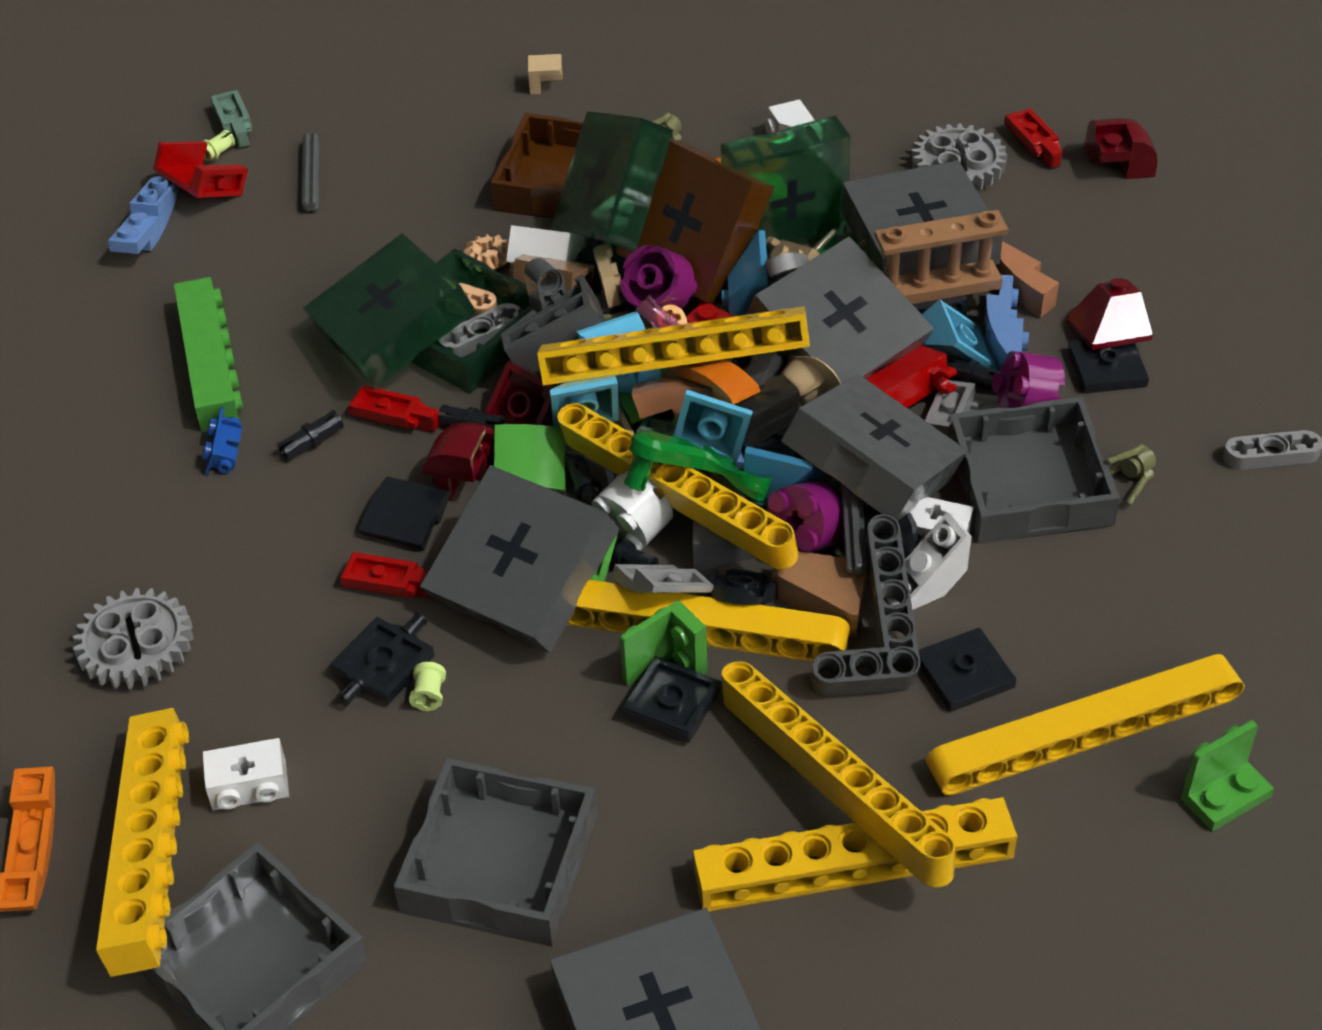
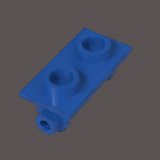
M221 407L217 419H210L206 437L212 438L211 442L206 441L201 461L207 462L205 476H208L210 467L218 469L221 473H229L236 465L238 445L243 426L238 418L223 417L224 407Z

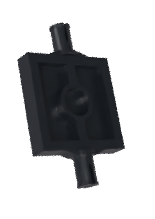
M415 613L404 626L390 624L376 617L330 663L332 673L349 682L336 695L338 701L348 706L360 692H364L390 704L414 678V667L421 662H429L435 656L433 646L418 639L416 633L427 624L426 618L422 614Z

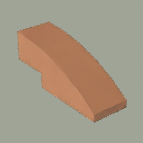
M1002 241L1000 264L996 265L1000 275H1013V288L1019 289L1017 303L1035 316L1042 318L1056 306L1059 282L1040 272V261Z
M681 377L653 379L633 384L631 394L640 419L672 409L676 421L679 418L686 390L714 398L710 386Z

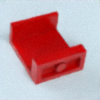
M205 141L158 142L153 170L194 197L242 196L248 168L241 164L203 165L208 145Z

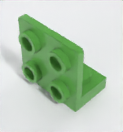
M679 600L668 607L659 609L653 616L637 626L628 628L619 638L622 677L628 686L642 678L655 656L666 661L673 658L677 665L704 675L708 673L706 626Z
M1253 720L1240 727L1238 725L1232 726L1221 738L1210 744L1208 742L1200 744L1191 754L1189 770L1184 778L1185 784L1181 800L1211 832L1272 797L1274 787L1248 762L1258 725Z

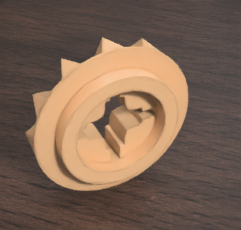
M488 233L486 237L476 236L474 241L467 242L466 249L463 250L464 259L469 266L475 269L493 270L500 268L508 263L506 258L509 240L502 239L500 235L490 237Z

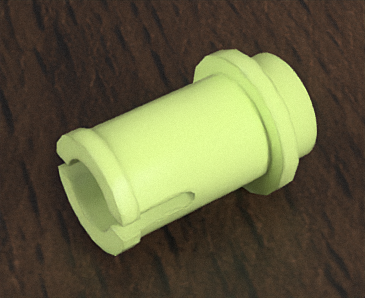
M228 130L221 131L220 134L210 140H203L208 143L205 161H216L221 153L235 145V138L232 134L224 137L229 133Z

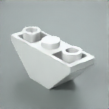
M947 512L905 559L913 610L945 596L968 569L972 536L950 512ZM894 598L886 599L890 605L900 604Z

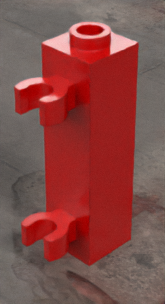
M920 346L871 375L866 380L908 408L937 389L943 394H950L956 390L957 385L950 383L948 379L956 375L957 370L947 366L946 353Z

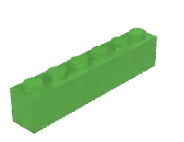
M211 277L174 284L194 406L201 431L208 429L211 418H218L221 407H224L223 417L226 418L235 417L239 419L238 410L244 409L240 390L234 391V389L240 387L236 369L230 370L231 367L236 366L232 348L226 349V347L232 345L228 328H222L228 326L224 307L218 308L224 306L220 288L214 289Z

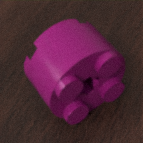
M641 246L634 250L624 262L623 279L620 278L622 293L629 303L641 309L658 314L659 310L666 305H675L683 308L697 290V282L689 261L682 255L663 247Z
M1010 351L1007 354L1001 371L996 372L993 376L992 389L997 392L999 408H1017L1036 402L1063 399V397L1058 396L1059 385L1065 386V373L1061 361L1056 357Z
M814 480L786 486L777 492H773L768 498L767 512L792 526L798 551L813 553L831 548L844 535L842 498H838L833 491L835 488L827 482Z

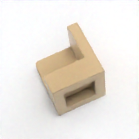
M561 54L528 55L530 95L541 94V81L563 79Z

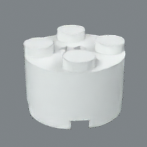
M627 470L625 473L622 472L592 501V506L605 511L617 526H620L617 535L623 541L628 540L632 542L636 549L641 550L673 518V510L665 496L660 500L653 492L657 486L648 479L645 491H638L626 486L624 480L629 471Z

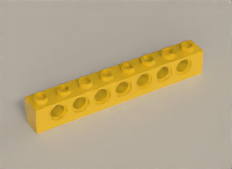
M805 306L545 344L541 345L537 355L544 386L810 347Z
M174 707L129 717L96 948L110 977L160 967L161 951L167 946V934L164 924L165 917L169 916L171 911L168 888L174 883L171 861L172 856L177 853V842L174 834L175 826L180 825L178 798L183 797L181 771L186 769L184 744L189 742L187 725L184 721H179Z
M1004 797L995 799L981 798L972 803L954 806L941 805L935 809L921 811L954 840L955 869L1014 858L1018 836ZM856 823L838 826L825 825L815 830L803 832L789 831L780 836L762 839L749 838L739 843L721 846L708 845L703 849L693 850L694 876L702 909L707 908L709 912L914 876ZM848 850H857L859 852H850ZM809 857H819L820 859H811ZM778 863V864H781V865H780V866H772V865H770V864ZM733 870H740V871H743V872L733 873V872H731V871H733Z

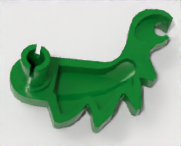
M647 430L633 434L628 449L632 452L634 458L624 484L632 489L645 491L654 463L660 462L721 474L737 489L749 497L762 502L765 499L773 476L761 477L750 472L741 471L737 468L733 459L721 457L709 446L704 445L701 448L676 435L668 436Z

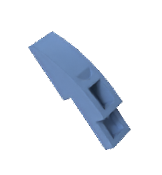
M164 176L151 178L129 203L131 214L108 240L109 250L111 252L139 254L141 250L152 251L169 221L179 186Z
M1001 275L1003 281L999 294L986 295L984 312L985 340L999 371H1001L1007 354L1010 351L1022 352L1027 351L1029 332H1023L1024 318H1017V310L1011 309V307L1017 308L1019 289L1013 288V275Z

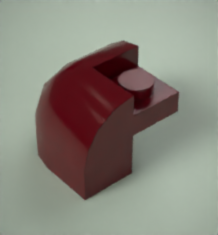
M1123 118L1091 120L1089 122L1084 146L1090 163L1119 161L1126 179L1155 177L1158 164L1157 153L1149 134L1135 120Z
M474 422L456 423L444 429L433 442L423 463L422 473L432 475V482L436 484L437 488L451 493L448 501L452 500L461 480L467 482L481 481L489 466H494L495 434L493 428Z

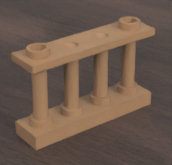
M999 210L875 230L874 236L884 256L887 255L886 277L911 304L1002 289L1003 279L994 261L990 260L993 237L1008 235L1009 229ZM980 239L977 262L960 265L962 242ZM949 245L947 267L929 270L931 248ZM918 250L917 271L915 273L899 275L900 253Z

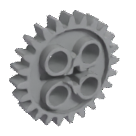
M961 123L957 125V128L947 124L944 130L936 126L935 133L926 130L925 136L919 135L918 142H914L911 155L912 169L959 160L972 184L978 189L983 190L984 183L992 186L993 179L1000 180L1001 174H1004L1007 161L1006 146L1001 145V139H994V133L985 135L984 128L975 131L973 130L974 126L970 125L965 129Z
M135 588L132 596L128 597L124 591H120V599L117 600L107 596V605L102 606L95 603L93 606L96 613H84L83 616L86 623L76 625L79 634L73 636L75 643L73 650L81 670H86L90 680L97 677L100 685H104L110 680L113 689H116L122 681L126 682L128 689H132L134 682L140 680L143 686H147L148 677L151 676L158 681L162 680L160 672L166 670L173 673L172 662L183 663L185 660L182 652L191 651L189 641L194 640L191 630L193 626L184 605L180 606L176 597L169 600L165 591L156 597L153 588H150L145 595H141L139 588ZM129 616L132 618L141 652V658L136 660L132 648V640L126 623V618Z

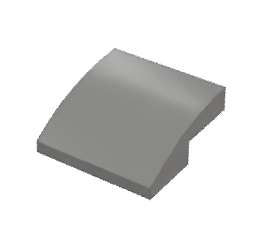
M948 380L950 383L956 384L957 389L950 394H943L938 391L925 421L948 437L950 414L999 408L998 396L976 393L975 383Z
M615 564L611 576L623 587L639 593H710L714 588V585L696 569H678L674 565Z

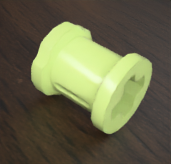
M421 662L413 670L415 688L410 692L409 702L419 710L433 711L442 705L443 696L440 693V688L446 679V670L435 662Z

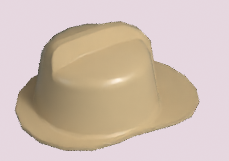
M790 355L787 359L788 364L778 377L780 386L777 388L776 394L779 397L790 399L793 403H808L840 385L841 382L835 372L818 358Z

